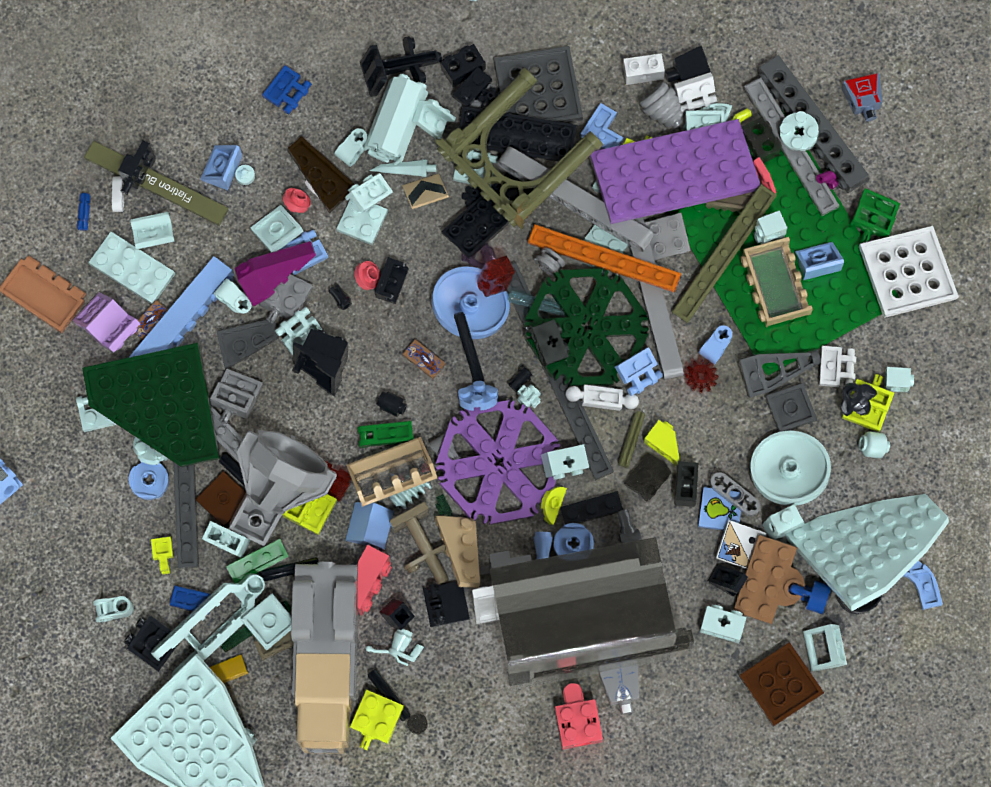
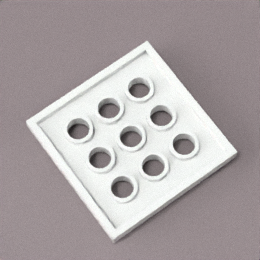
M933 226L859 245L884 318L956 300L959 297ZM917 245L923 246L925 253L917 252L915 247ZM904 250L907 257L901 258L897 251ZM879 255H886L889 258V262H882L879 259ZM928 263L931 266V271H925L922 268V264ZM904 268L912 269L913 275H906ZM887 272L893 273L895 280L887 279L885 274ZM935 281L938 288L932 289L928 282ZM910 286H917L920 293H913L910 290ZM898 290L902 297L895 298L892 295V291Z

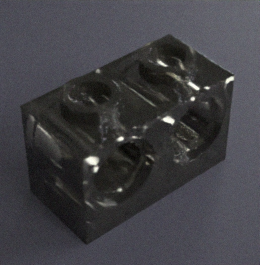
M763 117L742 126L741 129L747 146L755 159L760 157L764 164L780 155L782 144L778 137L773 136L770 123L764 121ZM758 129L762 131V134L756 135L753 133V130ZM768 145L772 150L765 151L762 147Z

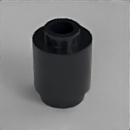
M382 391L376 403L381 410L396 417L400 414L403 415L407 408V404H405L406 399L389 391L387 393Z

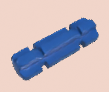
M81 193L79 195V221H77V229L80 231L88 230L90 210L88 203H90L91 199L88 193Z

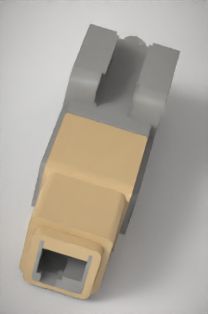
M334 562L295 565L291 638L294 643L292 696L298 709L297 743L304 753L344 754L345 748L349 747L350 712L353 709V701H356L357 565H340Z

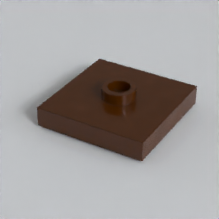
M223 471L196 498V501L225 528L232 519L246 492Z

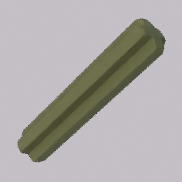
M636 411L618 463L621 467H629L645 418L643 412Z

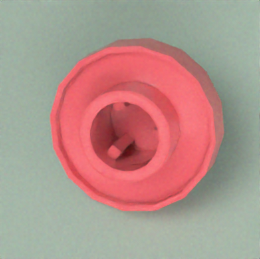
M289 188L282 197L284 204L291 212L304 213L311 205L308 195L300 189Z
M364 261L359 263L354 271L355 280L362 289L372 290L377 287L381 274L373 262Z

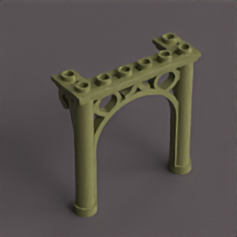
M525 67L465 129H455L450 133L446 141L443 138L435 140V143L439 146L437 150L448 163L453 161L456 164L454 168L461 175L465 173L469 177L467 181L474 188L478 186L482 190L480 194L487 201L491 199L495 203L493 207L513 227L517 225L521 230L524 228V220L595 150H599L603 146V143L589 131L546 175L534 181H515L505 177L494 168L487 152L488 134L492 126L537 82V79ZM481 135L480 145L472 144ZM470 151H481L482 157L478 163H472L468 160L467 156ZM484 167L486 171L485 177L482 179L473 169ZM499 183L502 185L500 196L490 187L491 184ZM515 187L519 190V196L514 201H510L505 196L508 188ZM534 188L528 195L524 193V189Z

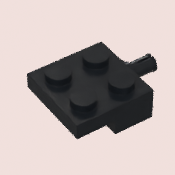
M142 140L134 157L126 154L118 172L124 183L120 190L123 194L128 195L131 187L138 189L139 185H142L146 179L148 168L154 165L155 155L150 143Z

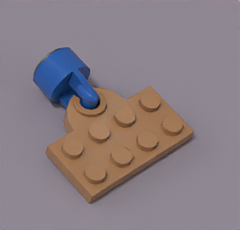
M759 535L746 572L748 578L740 590L734 610L743 613L745 616L772 624L778 605L790 606L799 600L808 602L807 610L823 614L826 612L833 590L827 584L816 580L813 588L805 585L799 571L791 567L797 547Z

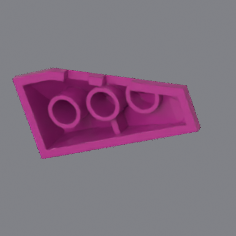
M309 241L251 258L234 269L237 279L253 306H256L275 293L274 289L281 282L285 284L289 280L287 277L293 271H299L316 256L312 242Z

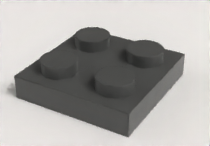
M803 383L766 395L765 397L779 432L789 431L817 421Z

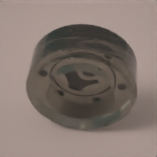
M417 713L409 717L407 726L411 733L420 735L426 731L428 722L424 715Z

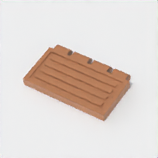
M27 256L25 260L20 259L0 286V293L60 333H63L84 305L83 298L86 293L76 286H73L69 291L72 285L70 282L59 275L53 280L56 273L44 265L39 268L40 262L31 256Z

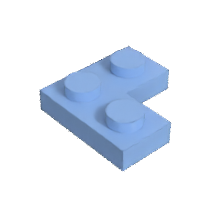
M600 103L582 130L580 137L583 138L591 131L603 143L601 149L620 146L623 137L608 129L617 116V112Z

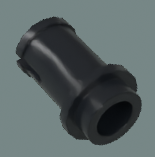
M338 284L335 285V288L331 287L328 292L337 302L338 308L345 310L351 306V298L345 295Z
M525 367L519 369L520 372L507 383L515 392L528 380L530 381L533 376Z

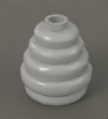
M665 82L656 86L640 101L644 114L650 116L653 121L657 120L659 124H664L666 128L671 126L676 128L683 122L681 119L683 112L680 110L681 105L678 103L679 98L675 95L674 88L669 87Z

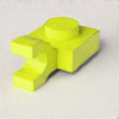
M172 538L151 539L153 560H159L162 575L170 574L168 559L174 558Z

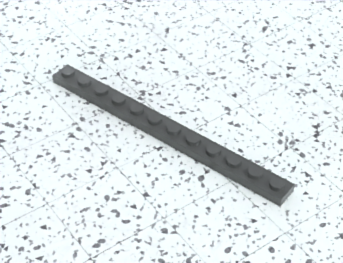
M517 263L499 269L498 273L524 327V323L531 322L524 321L534 299ZM524 327L526 333H528V332L530 333L529 330H530L531 328H530V327ZM553 340L547 341V344L553 345L554 342ZM542 366L578 445L584 444L589 469L595 481L614 472L584 406H582L581 400L571 402L566 398L565 393L571 384V379L567 385H563L565 382L564 376H559L557 381H555L554 376L557 372L555 371L551 378Z

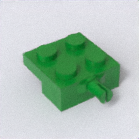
M865 188L850 222V225L864 231L860 242H869L871 235H876L880 238L888 237L901 203Z

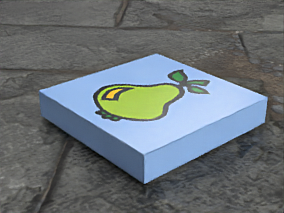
M703 487L698 527L724 531L728 520L736 523L740 522V510L712 488ZM730 491L729 493L730 497L734 500L741 497L740 492Z

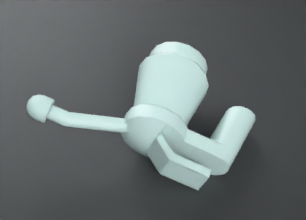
M397 629L394 632L392 646L389 650L373 649L372 646H366V651L389 653L395 657L398 663L408 666L407 663L400 661L398 656L414 662L424 646L417 644L409 656L404 654L403 652L412 640L411 636L413 633L405 629Z

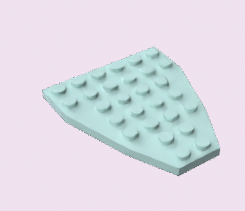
M926 494L881 500L822 515L807 522L805 526L786 534V539L792 546L797 547V552L847 607L853 611L886 593L929 550L949 523V519Z
M195 655L111 737L114 743L138 769L169 787H265L252 743L225 684L198 655Z

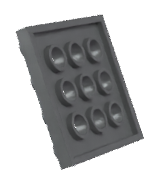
M570 46L494 58L500 92L515 79L511 76L512 71H521L524 67L529 72L533 67L540 69L538 75H533L537 82L506 112L507 114L563 123L583 120ZM551 64H556L559 66V70L552 72L548 67ZM560 82L563 87L556 90L552 87V84ZM535 85H541L543 86L544 90L540 93H536L533 90V87ZM562 99L566 102V105L560 108L555 105V102ZM538 103H545L547 108L540 111L536 108V105ZM520 106H526L528 111L521 114L517 109Z

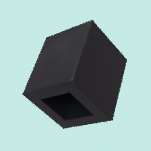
M392 599L379 612L391 627L402 630L415 617L404 602Z

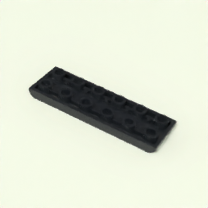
M463 106L459 128L461 130L465 129L483 109ZM505 113L492 126L488 134L487 150L504 153L507 147H512L528 157L559 162L574 147L577 125ZM481 135L472 144L480 145Z
M508 172L504 175L509 179L521 181ZM495 183L491 188L500 196L502 185ZM508 188L505 196L510 201H514L519 196L518 188ZM526 188L524 193L528 195L534 188ZM481 195L441 233L465 256L472 258L502 231L509 222L493 207L495 203L491 199L487 201Z

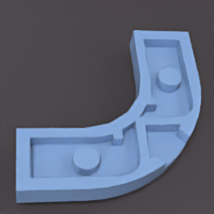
M917 561L903 577L908 578L914 583L922 610L942 606L940 591L933 573L925 564Z

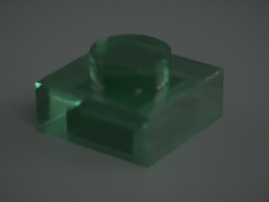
M444 494L436 497L437 504H435L439 515L453 516Z

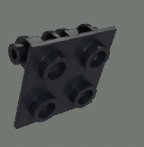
M457 581L442 585L431 584L427 588H423L430 627L470 620L464 587H459Z

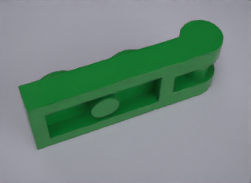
M412 421L357 427V434L360 436L358 441L359 448L405 443L414 439ZM368 433H373L372 439H368Z

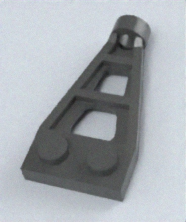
M817 349L808 352L754 354L738 359L749 398L768 393L809 368L821 364ZM795 358L798 368L786 373L783 361ZM774 362L778 364L779 375L767 381L762 365Z

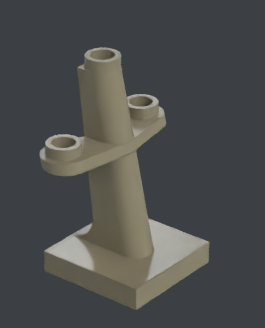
M423 502L389 520L390 528L395 534L407 527L422 554L421 557L404 566L405 571L411 574L420 569L419 564L425 561L438 585H441L448 581L449 578L436 555L442 552L446 555V546L444 544L433 550L419 524V520L429 515V508Z

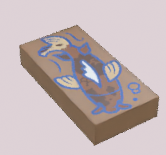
M156 300L137 320L140 325L134 334L141 340H144L168 309Z
M416 339L403 353L405 358L432 379L446 365L445 362Z

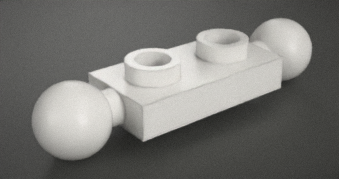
M584 385L582 391L576 386H571L565 393L569 401L576 402L582 399V406L620 411L622 404L628 409H635L639 404V399L635 394L632 396L627 394L624 397L622 389Z

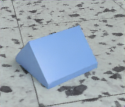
M215 145L200 180L228 190L242 159L240 147L237 145Z
M833 242L795 251L803 280L841 271L844 260Z
M355 502L346 541L385 550L390 530L389 520L393 518L394 511L374 502L363 507L361 502Z

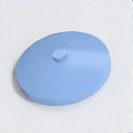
M458 267L443 274L437 281L431 298L432 309L439 323L446 330L459 337L454 314L461 311L464 312L472 339H483L500 330L507 319L510 308L509 297L502 283L489 272L476 267Z

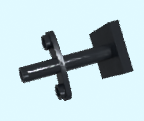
M410 36L403 38V47L406 55L403 57L382 60L378 46H369L360 61V66L370 97L379 94L388 80L387 75L410 70L414 82L426 83V75L424 72H421L420 67L441 63V53L434 50L414 54L415 40Z

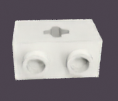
M662 53L624 59L623 71L626 85L664 80L665 70Z

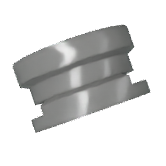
M544 247L541 250V255H537L534 259L536 264L539 262V267L544 272L553 277V274L565 265L564 260L547 247Z

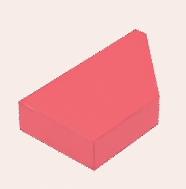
M760 157L755 159L753 163L760 182L776 194L770 173Z

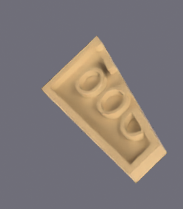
M436 516L435 523L439 527L440 537L445 543L447 556L450 557L452 562L451 567L458 586L479 588L480 573L476 521H473V518L469 519L466 517Z

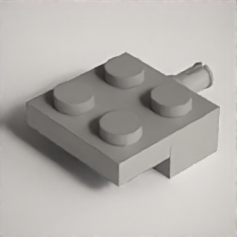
M290 274L287 277L289 280L285 284L281 282L274 289L275 293L260 303L261 307L271 311L267 321L274 323L278 315L289 320L297 310L301 311L304 302L313 289V285Z
M226 369L220 383L218 382L210 398L212 406L224 411L219 421L227 424L231 415H238L248 419L263 387V382Z
M509 551L489 554L490 564L479 567L480 575L490 573L492 577L505 579L509 577V574H528V571L532 570L531 555L510 558Z

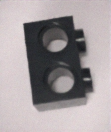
M474 44L462 47L458 53L446 56L441 62V70L452 87L464 82L477 67L482 71L486 69V62ZM469 57L475 58V61L468 62L466 61V59ZM453 66L459 68L457 71L450 70V68Z

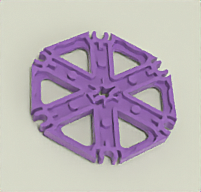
M509 400L497 402L494 407L487 410H480V407H474V411L461 410L459 414L463 417V420L458 421L453 417L452 422L455 425L451 421L448 424L435 465L443 464L438 465L435 470H442L444 476L438 477L437 480L444 481L446 479V482L439 483V485L469 519L471 518V513L475 512L473 521H476L478 515L484 517L483 524H486L489 519L488 517H490L489 525L533 517V514L536 515L539 512L535 505H541V498H543L546 491L554 488L556 480L553 477H548L545 488L538 490L519 470L543 465L541 454L559 448L560 444L551 445L553 442H558L557 438L529 407L525 414L523 413L525 409L524 404H522L520 410H515V401L511 402L509 408L507 407ZM492 411H500L503 414L495 441L477 422L476 417L478 414ZM525 421L531 422L544 437V441L541 444L514 449L521 426ZM460 434L479 456L451 460L448 457V451L453 436ZM494 457L498 460L501 458L503 459V467H501L500 465L496 467L494 465L496 462ZM483 476L474 503H468L454 487L455 481ZM502 484L522 504L520 510L502 514L495 510Z

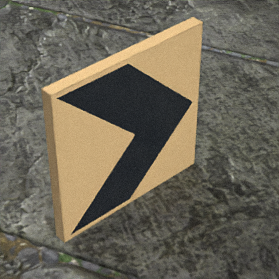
M439 174L402 185L411 209L449 197Z

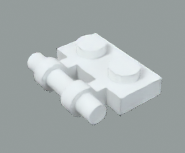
M711 72L674 84L679 103L685 102L684 105H681L680 109L683 113L694 111V109L702 106L708 107L712 103L717 102L715 94L708 96V94L715 92ZM701 97V99L692 102V99Z
M821 347L819 386L839 387L840 380H844L845 384L855 381L854 364H856L857 359L855 349H847V355H841L842 347ZM841 363L846 364V372H841Z

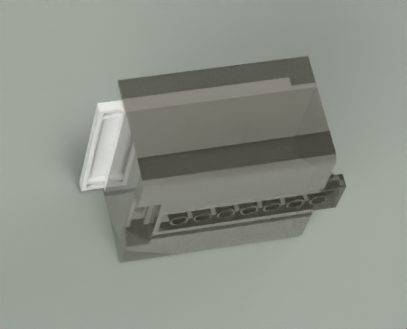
M656 537L491 568L490 573L493 586L479 587L472 590L476 624L491 621L497 622L510 691L595 675L601 671L637 664L642 666L668 661L672 652L692 649L694 644L692 629H675Z

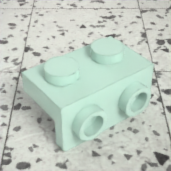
M168 212L130 220L136 249L174 242L173 228Z

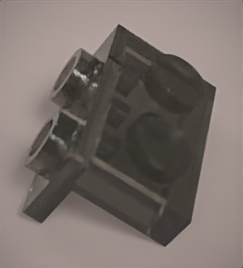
M647 453L624 484L627 488L641 495L644 501L649 502L661 485L669 478L671 470L665 462Z

